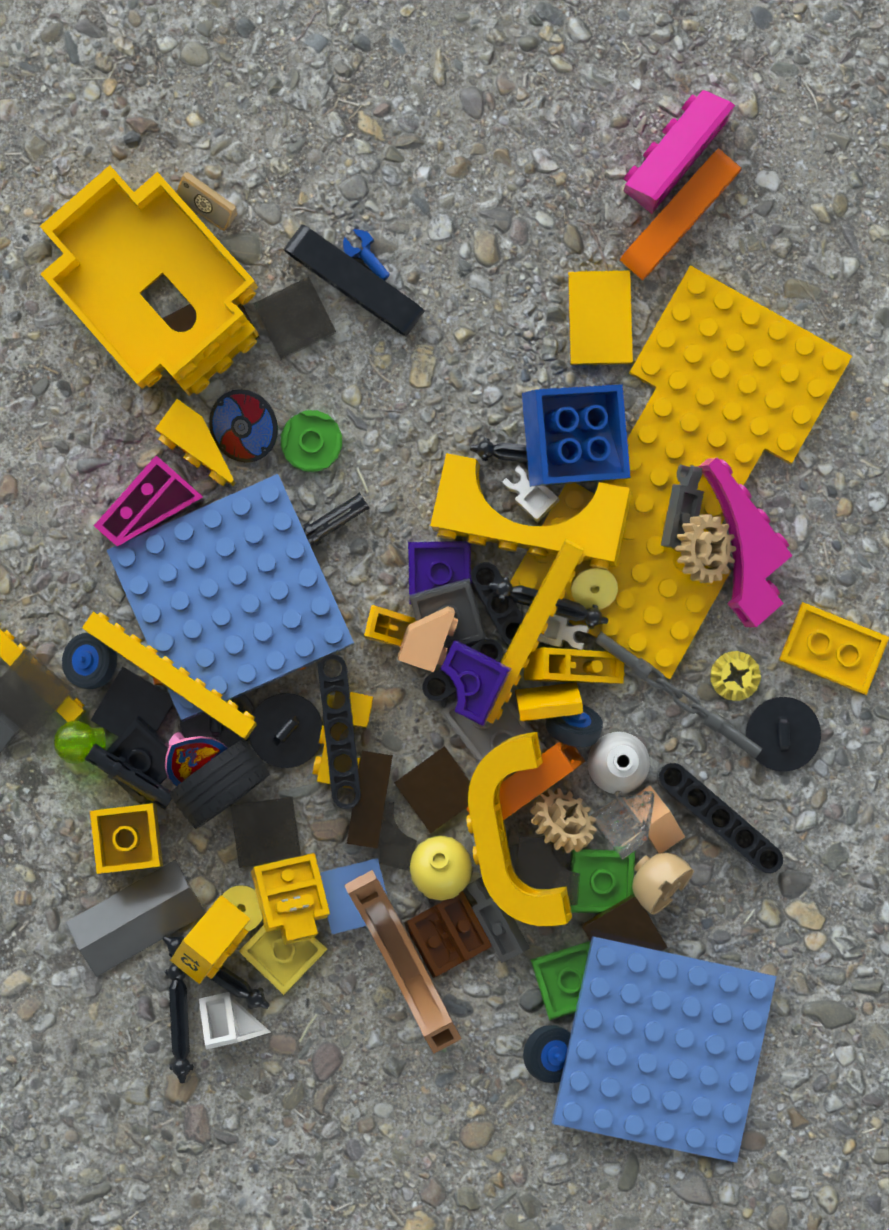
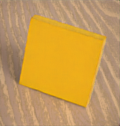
M577 682L515 690L520 721L583 713V704Z

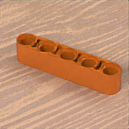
M718 148L633 242L619 261L643 281L735 179L742 168Z

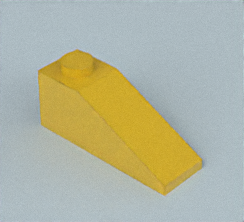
M536 648L535 651L531 650L528 656L530 661L524 669V680L624 684V663L608 651Z

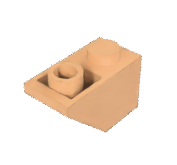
M447 606L408 625L398 652V660L431 672L435 671L437 664L442 666L448 648L443 647L447 635L453 636L458 623V619L454 617V608Z

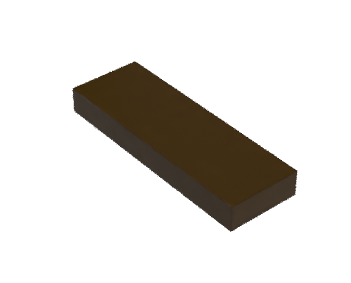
M362 750L359 764L361 799L358 805L352 808L346 844L378 849L393 755Z

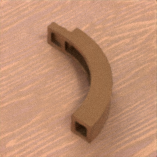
M373 870L345 884L344 886L382 953L432 1052L435 1054L461 1040L462 1038L429 973Z

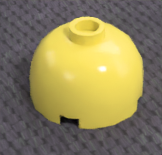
M441 835L430 837L420 843L412 854L409 867L415 887L429 899L440 901L458 896L470 883L473 871L470 854L465 847L452 837Z

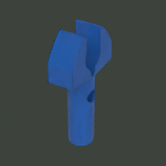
M353 229L354 234L362 241V250L351 246L347 238L344 237V253L352 258H361L374 274L384 281L387 280L390 273L370 251V244L374 242L373 237L367 231Z

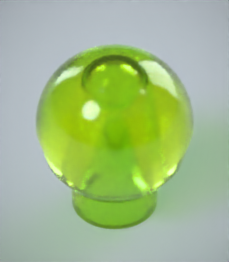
M69 721L63 724L54 736V748L57 755L63 761L70 764L85 762L86 756L95 743L106 750L103 727L91 728L90 725L84 722Z

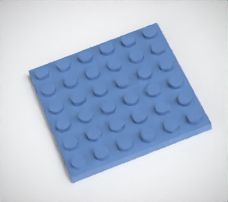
M278 474L134 537L118 547L114 546L107 549V553L147 644L158 651L156 655L163 658L166 656L172 660L175 668L179 670L182 667L190 673V678L193 680L198 678L207 684L205 686L206 689L209 691L214 689L222 694L221 699L225 702L315 663L326 655L335 654L355 645ZM167 687L182 722L203 713L198 707Z
M592 936L552 1123L737 1163L777 976Z

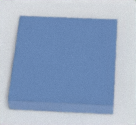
M378 858L320 872L330 911L328 921L332 934L366 926L344 885L373 870L386 892Z

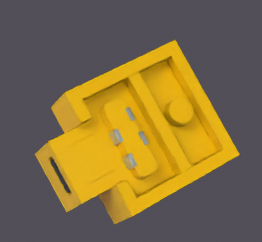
M315 853L253 867L251 875L265 931L269 932L280 929L284 945L315 938L318 934L315 921L327 918L330 914Z

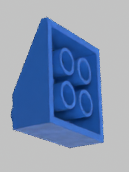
M623 384L535 389L522 393L530 487L631 478Z

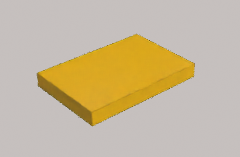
M630 270L568 272L570 365L632 364Z
M802 602L779 661L862 695H867L889 637Z

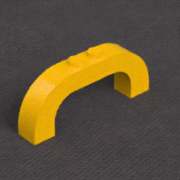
M532 732L505 740L491 750L478 764L469 785L468 807L470 815H467V827L469 833L474 834L476 845L473 846L474 862L476 865H480L484 885L493 901L509 916L523 923L545 927L564 925L572 918L567 886L553 889H536L519 879L511 862L499 798L501 784L507 775L516 771L538 768L543 763L537 732Z

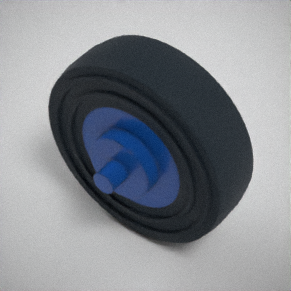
M82 633L72 638L65 647L62 656V668L66 678L79 688L96 689L104 686L113 677L117 667V653L89 633Z
M583 705L582 714L546 718L548 733L561 743L574 747L594 745L600 738L603 728V721L599 714Z
M546 1025L538 1028L529 1036L524 1046L523 1059L527 1070L533 1077L546 1083H558L561 1081L571 1035L568 1030L556 1025Z

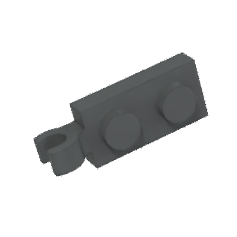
M679 465L677 479L680 484H673L661 546L671 549L681 546V541L677 538V535L685 533L682 527L683 523H690V517L699 516L704 491L697 490L702 476V468L690 465V467Z
M482 877L468 884L469 892L478 903L472 909L501 963L530 949L515 919L505 913L493 901L484 885Z

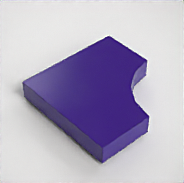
M456 640L453 642L441 670L450 676L456 687L458 701L455 712L483 726L511 672V668Z

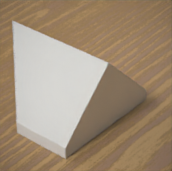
M230 992L199 999L206 1050L270 1033L263 1024L230 995Z

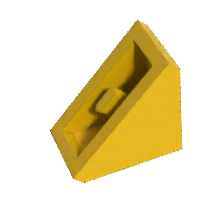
M371 605L364 637L365 639L400 647L408 625L416 622V619Z

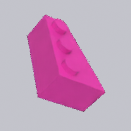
M156 455L93 526L118 547L198 501L203 496Z

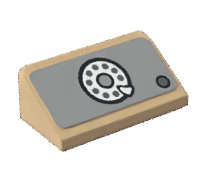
M189 172L183 174L176 193L191 209L225 231L238 214L236 206Z

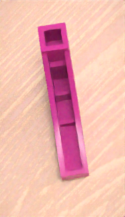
M718 457L709 458L698 467L702 468L703 475L711 485L720 503L726 523L729 525V535L734 534L731 545L736 547V551L732 552L733 559L735 560L733 563L732 599L727 604L745 627H757L784 604L778 597L780 595L778 588L771 581H766L765 579L793 555L787 549L789 544L780 533H775L769 525L770 519L762 509L756 508L751 502L752 496L748 489L742 484H738L732 477L733 471L728 463L723 459L719 460Z

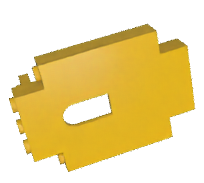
M109 165L40 225L45 234L63 253L40 275L141 389L146 385L151 387L156 384L162 377L161 372L166 370L188 396L193 393L199 394L210 384L209 379L214 374L225 372L233 364L234 361L232 359L238 353L248 352L257 343L256 338L259 336L257 330L237 307L239 304H247L256 295L255 290L258 288L256 282L158 172L133 192ZM163 274L196 311V322L188 331L177 332L172 330L141 295L144 290Z

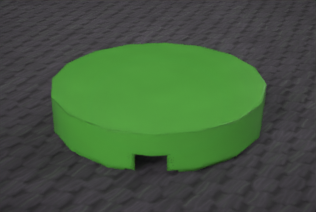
M305 410L286 422L281 433V448L286 460L294 468L304 472H319L329 468L338 459L342 450V434L338 424L328 414L318 410Z

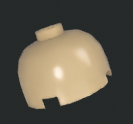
M658 853L651 858L646 855L634 867L637 873L633 878V893L643 908L650 914L655 915L673 901L670 897L678 889L682 891L685 888L694 870L685 860L675 854Z

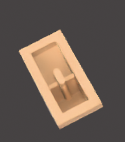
M651 785L624 802L658 853H663L685 838L671 811Z

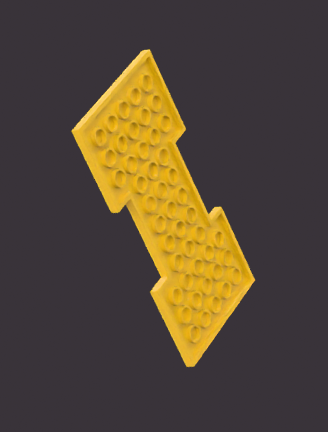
M689 266L629 372L630 375L655 388V391L627 438L631 478L605 480L602 482L630 488L632 497L617 567L609 565L607 571L614 575L618 584L615 600L609 606L600 610L602 615L609 620L607 624H599L594 626V629H589L587 634L597 638L602 631L637 658L641 657L650 663L654 668L663 673L665 678L671 679L730 572L722 574V580L713 581V583L690 580L691 574H684L682 572L685 564L677 562L679 557L682 556L681 552L661 546L673 484H680L677 479L679 465L688 467L694 465L698 467L705 460L718 457L719 460L723 459L728 463L733 471L732 477L738 484L743 486L763 450L791 465L851 360L852 356L693 266ZM702 473L697 490L704 491L699 515L712 514V517H721L722 524L725 517L711 485ZM576 483L565 484L558 496L559 502L551 509L542 526L559 524L573 518L590 503L594 493ZM528 550L510 583L513 587L522 585L539 590L557 555L547 553L546 558L528 554ZM583 560L580 565H576L573 570L576 572L571 583L567 582L565 586L567 591L563 597L564 599L575 602L571 589L573 581L580 572L588 568H594L590 566V561ZM569 620V623L573 626L579 624L587 625L584 620Z

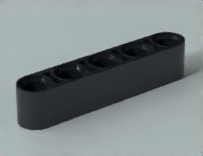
M303 224L300 225L283 249L294 260L405 337L408 336L425 312L413 300Z
M329 654L320 660L318 674L333 802L338 807L351 809L358 805L361 799V787L348 669L342 657L337 654ZM332 660L338 661L342 666L341 673L334 678L328 677L324 673L325 664ZM333 692H341L345 696V703L339 709H332L328 706L327 699ZM337 723L347 725L349 730L347 738L342 741H336L331 736V729ZM342 754L348 755L352 760V767L344 773L337 771L334 766L336 757ZM343 786H351L355 790V799L350 804H343L338 799V791Z
M669 763L659 769L657 773L659 786L756 870L771 874L781 868L783 865L782 852L678 763ZM668 768H674L680 774V781L675 786H669L664 781V773ZM692 789H699L704 795V801L698 807H694L688 802V793ZM717 809H722L728 816L727 823L723 827H717L712 822V814ZM740 830H747L752 837L750 845L745 848L738 846L735 840ZM766 850L773 852L776 858L771 868H765L760 863V855Z

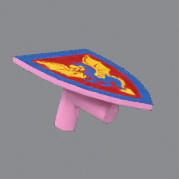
M177 732L169 740V748L165 758L167 777L175 786H178L228 748L212 737L197 736L185 738L181 732Z

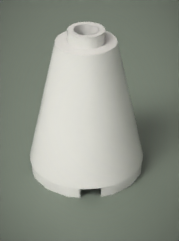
M612 732L600 737L591 747L587 766L590 777L599 788L612 794H626L637 789L645 781L649 772L650 759L646 747L637 737L625 732ZM620 755L625 756L628 762L624 768L617 764V758Z

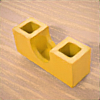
M341 692L329 695L328 706L332 709L341 708L345 703V696ZM350 692L354 726L368 728L374 697ZM343 723L335 724L331 729L332 738L339 741L342 732L348 728L347 725ZM322 725L319 744H324L322 757L316 756L312 774L318 775L317 782L330 784L324 725ZM345 754L336 757L334 761L335 769L343 773L350 770L352 767L351 758ZM357 758V760H358V769H359L360 758ZM343 786L345 788L353 789L351 786Z

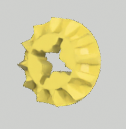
M731 651L721 655L714 662L711 669L713 688L721 697L731 701H740L750 697L757 690L761 680L759 665L751 655L740 651ZM729 663L737 671L748 670L741 677L742 689L735 681L724 683L723 680L727 679V676L731 674Z

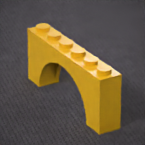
M446 453L430 524L432 529L438 532V537L455 540L456 536L467 537V542L486 546V541L498 543L499 549L516 552L517 547L528 549V554L543 558L547 557V553L557 555L565 539L583 547V554H585L583 560L590 561L591 567L606 570L609 565L617 567L632 497L630 488L599 482L590 503L573 518L550 526H528L503 517L486 502L480 487V464L477 459Z

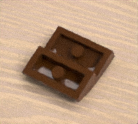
M463 891L455 898L444 900L403 922L433 978L492 947Z

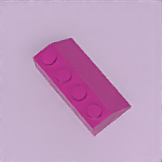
M702 90L697 97L692 94L681 109L685 112L677 121L675 118H672L663 129L662 133L665 134V137L659 144L654 141L644 152L643 157L646 160L639 168L634 165L626 174L623 180L627 183L623 191L652 214L729 121L735 105L705 90Z

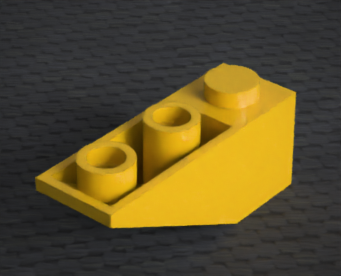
M176 399L155 428L157 433L161 435L158 440L171 450H174L177 446L186 454L183 458L196 468H199L201 464L211 471L208 476L218 484L224 486L227 482L234 486L236 482L203 417Z

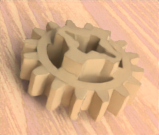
M712 514L690 517V523H683L682 525L685 533L677 535V538L681 541V546L675 547V550L681 552L682 555L677 562L685 564L682 572L684 574H691L690 580L700 581V583L722 580V574L730 572L727 564L734 563L735 561L730 556L731 552L736 551V547L730 545L734 534H727L729 525L721 524V517H712Z
M557 788L554 793L547 789L544 794L541 793L535 800L534 806L530 810V813L535 815L531 819V823L539 826L535 832L537 834H544V842L546 844L550 841L553 842L556 850L563 846L566 853H570L573 849L576 852H580L583 847H586L594 838V833L597 831V828L592 826L596 819L588 816L591 810L590 807H583L581 804L583 799H573L572 792L570 791L563 795L560 788Z

